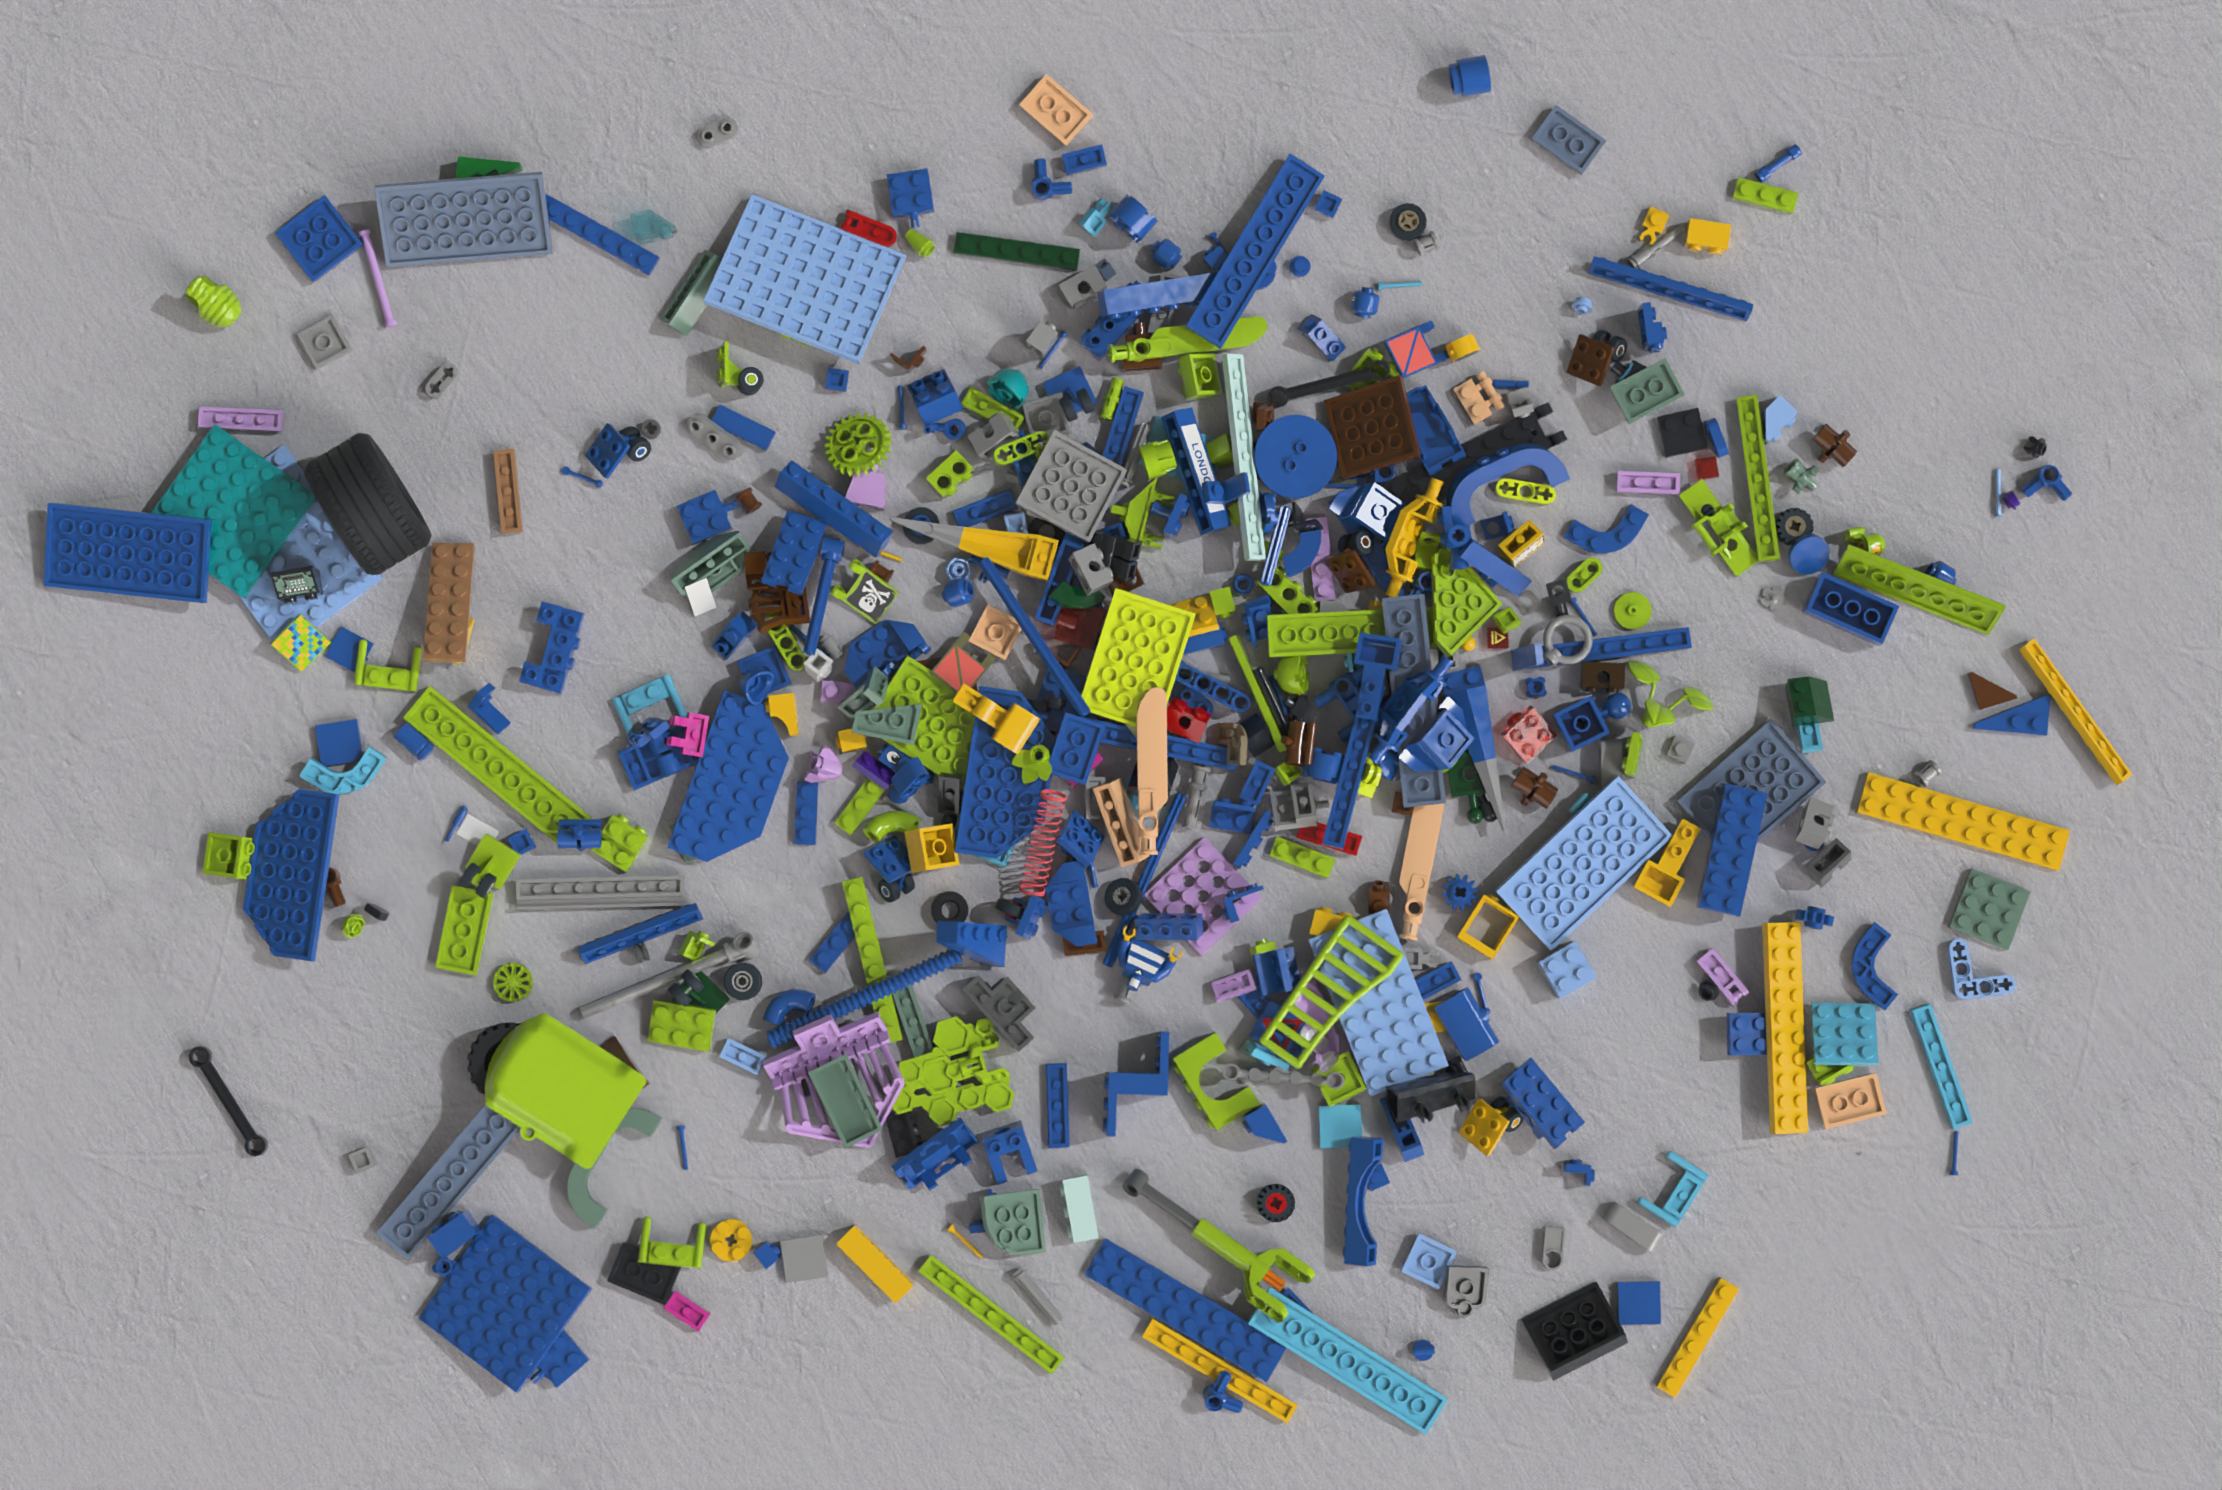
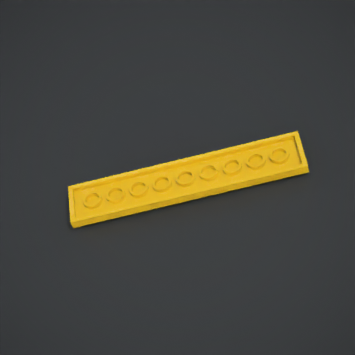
M1867 772L1856 811L1859 814L2056 871L2060 869L2070 830L1870 772Z
M1800 922L1762 923L1770 1134L1808 1133Z

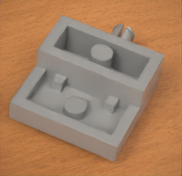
M1311 782L1290 785L1291 790L1270 792L1275 831L1317 826V809L1329 808L1328 799L1316 801L1313 796Z

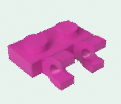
M687 712L686 718L670 716L669 725L685 727L683 739L667 737L665 745L681 747L680 754L703 757L709 716Z

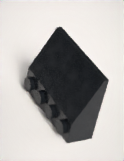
M1597 1281L1522 1319L1553 1381L1628 1343L1626 1334Z

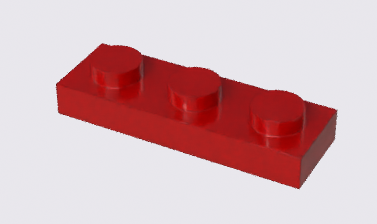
M1317 822V826L1298 829L1296 836L1298 839L1357 856L1362 839L1361 835L1348 832L1344 849H1339L1322 844L1327 826L1325 824Z

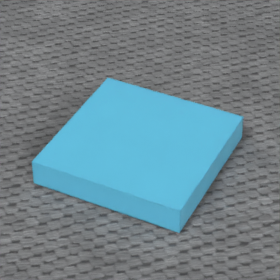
M1361 1104L1334 1105L1330 1108L1329 1106H1318L1320 1148L1349 1147L1351 1137L1362 1136Z

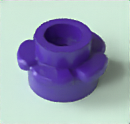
M2012 490L2008 493L2004 492L2005 497L2002 500L2008 509L2013 507L2016 510L2015 507L2020 505L2017 497Z

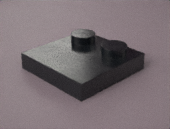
M1699 408L1657 417L1666 458L1708 448Z

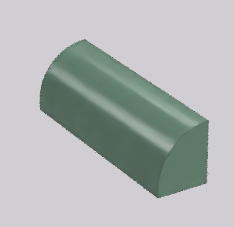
M704 250L665 309L660 320L687 336L707 304H704V298L722 259Z

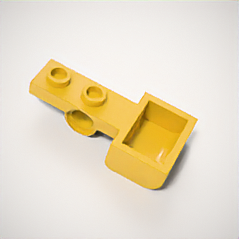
M964 683L952 700L960 707L994 727L995 731L990 738L1017 755L1040 721L1038 717L1012 702L1008 710H1005Z
M1681 819L1673 836L1666 844L1658 863L1656 864L1648 859L1640 870L1633 888L1671 907L1685 882L1684 878L1676 874L1701 828L1685 819Z

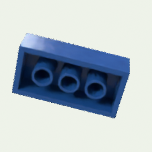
M1822 572L1817 576L1802 613L1880 646L1885 641L1899 606Z

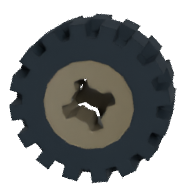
M1790 508L1782 512L1775 521L1779 541L1784 542L1785 545L1793 546L1796 543L1795 540L1799 537L1812 534L1814 522L1810 518L1811 515L1800 508Z

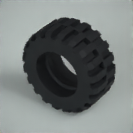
M506 1022L490 1026L484 1032H481L477 1036L476 1041L471 1044V1051L467 1057V1060H469L467 1070L471 1074L472 1078L470 1080L472 1084L477 1086V1090L480 1093L485 1094V1081L493 1050L521 1023Z

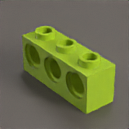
M1281 566L1276 567L1274 575L1279 577L1280 582L1278 585L1264 586L1259 582L1260 579L1256 582V585L1266 595L1268 594L1270 599L1285 614H1299L1297 607L1301 604L1309 608V613H1316L1318 611L1316 607L1318 603L1310 595L1306 597L1301 592L1303 588L1295 580L1291 582L1286 577L1285 569ZM1283 591H1293L1294 598L1292 600L1284 599Z

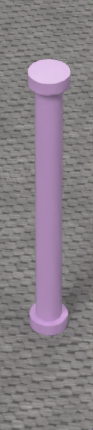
M370 229L359 231L358 235L363 241L386 323H384L385 328L395 327L397 322L392 316L370 239L371 231Z

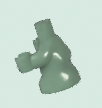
M1794 459L1786 466L1784 474L1795 482L1792 489L1797 494H1800L1804 486H1807L1811 491L1817 487V484L1812 480V476H1816L1820 470L1815 465L1806 468L1799 459Z

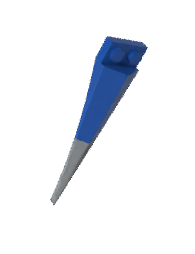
M1477 665L1445 674L1443 681L1448 685L1442 689L1445 698L1449 696L1463 709L1467 730L1475 738L1467 749L1501 829L1505 831L1487 690L1481 667Z

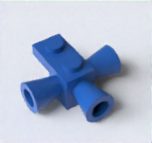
M1441 507L1440 512H1437L1438 524L1442 525L1443 533H1440L1441 546L1445 545V550H1450L1449 570L1470 568L1468 562L1458 555L1471 538L1470 525L1453 526L1451 507Z

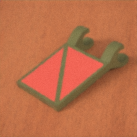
M963 632L930 672L955 694L963 683L972 688L996 659L992 653H989L985 660L980 663L962 648L970 638V635L966 632Z

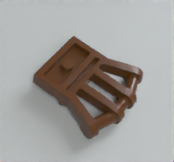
M769 585L768 589L752 590V596L748 599V605L751 608L749 613L750 618L757 624L760 634H765L770 629L780 625L789 627V624L810 623L806 586L802 595L789 592L788 587H772ZM763 593H766V594H770V595H774V596H760V595L763 594ZM765 605H780V607L759 608ZM778 616L767 621H764V619L762 618Z

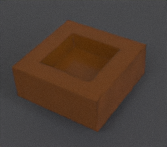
M1396 791L1391 812L1412 816L1414 807L1404 808L1402 793Z

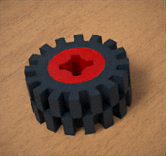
M1270 1184L1263 1188L1258 1195V1210L1266 1220L1281 1222L1287 1220L1293 1214L1295 1198L1292 1192L1284 1185Z

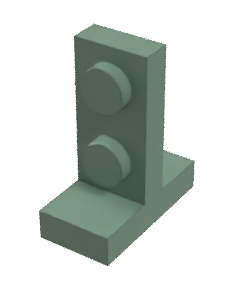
M876 666L872 667L868 672L867 679L840 701L837 708L853 721L855 712L865 711L873 703L879 706L884 702L890 678L883 674Z

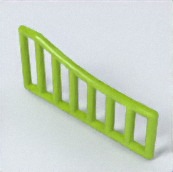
M1345 915L1268 1025L1259 1042L1293 1067L1301 1068L1311 1052L1339 1017L1358 999L1393 973L1404 956L1403 952L1350 915ZM1350 925L1390 953L1393 958L1387 966L1383 965L1343 937L1342 934L1347 926ZM1337 942L1380 973L1369 981L1329 952ZM1326 960L1358 982L1362 987L1351 994L1318 971V968ZM1314 977L1344 998L1345 1001L1336 1009L1307 989L1306 986L1311 978ZM1300 994L1330 1014L1323 1024H1320L1293 1005ZM1288 1011L1317 1031L1310 1041L1282 1023ZM1276 1029L1304 1048L1298 1058H1295L1270 1040Z

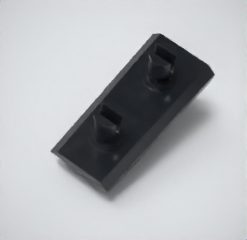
M1449 1072L1429 1075L1385 1086V1098L1397 1123L1419 1117L1420 1121L1425 1124V1118L1429 1122L1433 1119L1431 1112L1457 1105L1462 1113L1463 1107L1469 1111L1472 1106L1470 1100L1475 1099L1476 1079L1474 1073Z

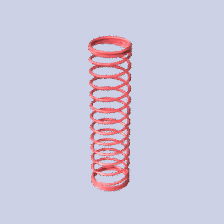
M1049 789L1041 790L1040 798L1061 802L1063 806L1057 807L1045 802L1038 803L1043 808L1058 809L1061 811V814L1056 815L1044 810L1036 811V813L1043 816L1057 817L1059 822L1054 823L1044 818L1034 819L1038 823L1055 825L1058 829L1051 830L1043 826H1033V829L1037 831L1053 832L1056 837L1050 838L1038 833L1031 834L1036 839L1051 840L1054 842V845L1049 846L1038 841L1029 842L1032 846L1050 848L1052 850V853L1048 854L1037 849H1027L1031 854L1049 856L1051 858L1050 861H1045L1037 857H1026V860L1030 862L1046 863L1049 866L1048 869H1043L1032 864L1024 865L1029 870L1045 871L1047 873V876L1042 877L1032 872H1022V875L1026 877L1045 880V884H1039L1026 879L1020 880L1022 884L1019 885V891L1029 896L1041 897L1045 895L1046 889L1044 885L1047 884L1045 878L1049 876L1047 870L1051 869L1049 862L1053 860L1050 855L1054 853L1052 847L1056 846L1054 839L1058 837L1056 832L1060 829L1057 824L1062 821L1059 816L1063 815L1061 808L1065 807L1064 801L1067 798L1065 794ZM1044 793L1058 795L1062 798H1056L1050 795H1046ZM1023 888H1031L1040 892H1030Z

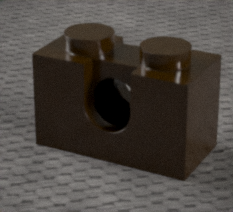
M1581 663L1580 688H1585V692H1598V688L1606 689V693H1619V690L1624 689L1625 663ZM1599 672L1607 675L1606 683H1600L1597 680Z

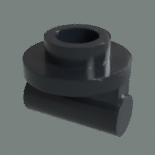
M1460 1055L1448 1061L1447 1073L1468 1072Z

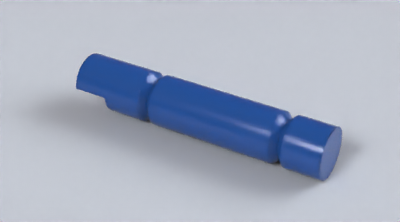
M1492 380L1494 388L1519 389L1522 387L1528 388L1529 381Z

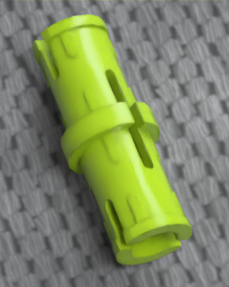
M1112 377L1109 390L1104 395L1105 401L1099 414L1100 418L1112 421L1116 405L1120 401L1119 396L1125 383L1124 380Z

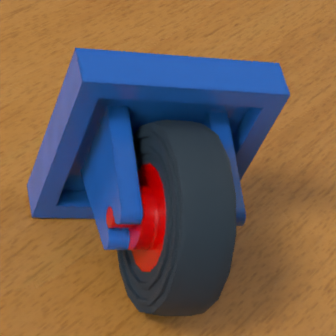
M1031 895L1029 902L1014 897L1011 902L999 898L995 908L1006 913L1004 920L1018 925L1015 934L1030 940L1031 936L1034 937L1038 931L1039 925H1037L1040 917L1044 916L1047 910V906H1045L1047 901Z

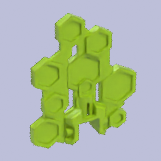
M957 1016L937 1022L932 1041L937 1047L933 1048L931 1053L899 1062L898 1069L905 1084L892 1110L899 1115L921 1106L929 1113L928 1117L941 1127L955 1121L958 1112L971 1110L984 1104L995 1113L1010 1109L1015 1092L1009 1087V1072L1004 1067L987 1072L982 1055L983 1051L998 1047L999 1038L993 1030L994 1024L988 1018L977 1020L974 1027L971 1023L965 1024ZM969 1051L968 1056L952 1061L948 1058L949 1056ZM975 1063L979 1064L977 1066L967 1068L968 1065H972ZM973 1076L982 1084L975 1086L973 1083L956 1088L957 1081ZM924 1087L931 1096L926 1094L916 1096L914 1092Z

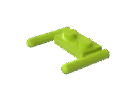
M365 639L359 641L354 685L417 692L422 653L420 646L414 647L411 670L365 665L367 641Z
M649 1216L643 1218L638 1262L701 1269L706 1232L705 1223L700 1222L698 1224L696 1244L692 1246L650 1242L649 1236L652 1219Z

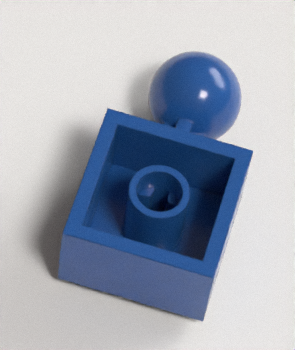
M1613 693L1607 697L1604 706L1597 708L1592 696H1589L1551 716L1571 753L1609 734L1610 731L1604 719L1608 717L1613 719L1626 717L1631 710V701L1623 693ZM1577 719H1579L1580 722H1585V725H1583V730H1581V728H1577Z

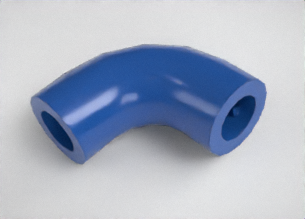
M794 988L780 992L771 999L765 1009L762 1020L779 1026L783 1024L784 1018L790 1010L810 1012L815 1002V993Z

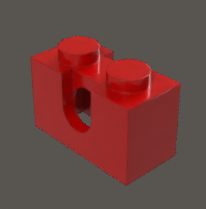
M1173 697L1167 708V730L1199 743L1211 713L1206 712V710L1200 707L1191 708L1187 706L1186 701Z

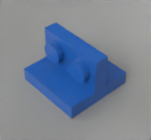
M1293 946L1252 955L1260 996L1292 991L1300 981Z

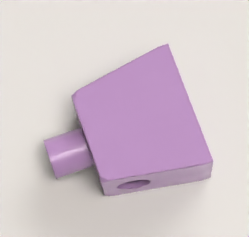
M875 465V472L871 468L868 469V475L862 471L860 477H857L856 473H854L845 498L855 505L885 510L886 476L885 474L877 473L879 465Z

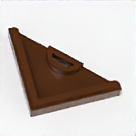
M1973 672L1968 673L1979 710L2017 699V695Z

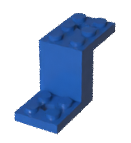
M1160 1031V1035H1156V1048H1160V1057H1155V1069L1159 1070V1073L1109 1072V1076L1104 1077V1089H1108V1097H1104V1110L1108 1111V1118H1103V1132H1107V1136L1116 1137L1117 1094L1168 1096L1169 1031Z

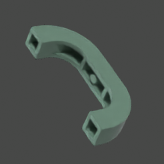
M630 1108L614 1134L623 1128H634L652 1137L663 1118L645 1109ZM607 1145L590 1169H585L575 1163L568 1179V1197L572 1208L584 1222L594 1228L599 1226L608 1208L599 1204L591 1197L588 1191V1178Z

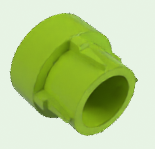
M1168 439L1139 445L1140 455L1149 480L1176 469L1175 456Z

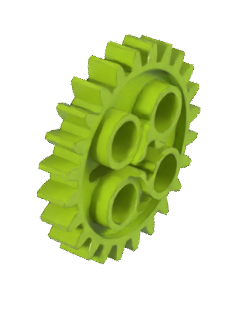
M857 412L856 418L849 414V420L841 418L842 424L834 423L836 429H829L832 436L826 437L828 443L824 444L827 450L825 454L828 461L835 470H840L841 474L847 471L849 477L855 472L857 477H860L862 471L868 475V469L870 468L875 472L876 464L881 467L883 466L880 460L888 459L885 453H891L889 446L892 445L890 440L892 436L888 431V427L881 419L877 420L874 414L869 417L868 413L861 417L859 412Z

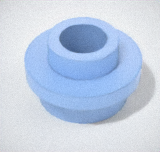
M1576 297V300L1572 303V308L1575 309L1576 313L1585 315L1592 311V301L1586 297Z

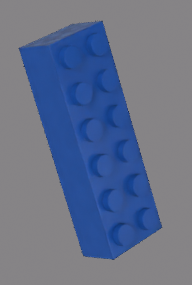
M1730 784L1722 786L1696 908L1736 917L1741 916L1768 793Z

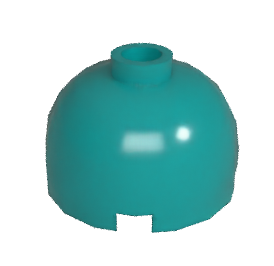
M1001 369L987 382V385H990L988 391L992 397L1005 405V402L1012 405L1010 409H1019L1028 397L1029 386L1025 375L1019 370Z

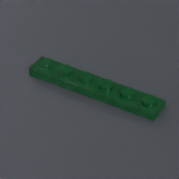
M956 232L954 254L1077 271L1080 249Z

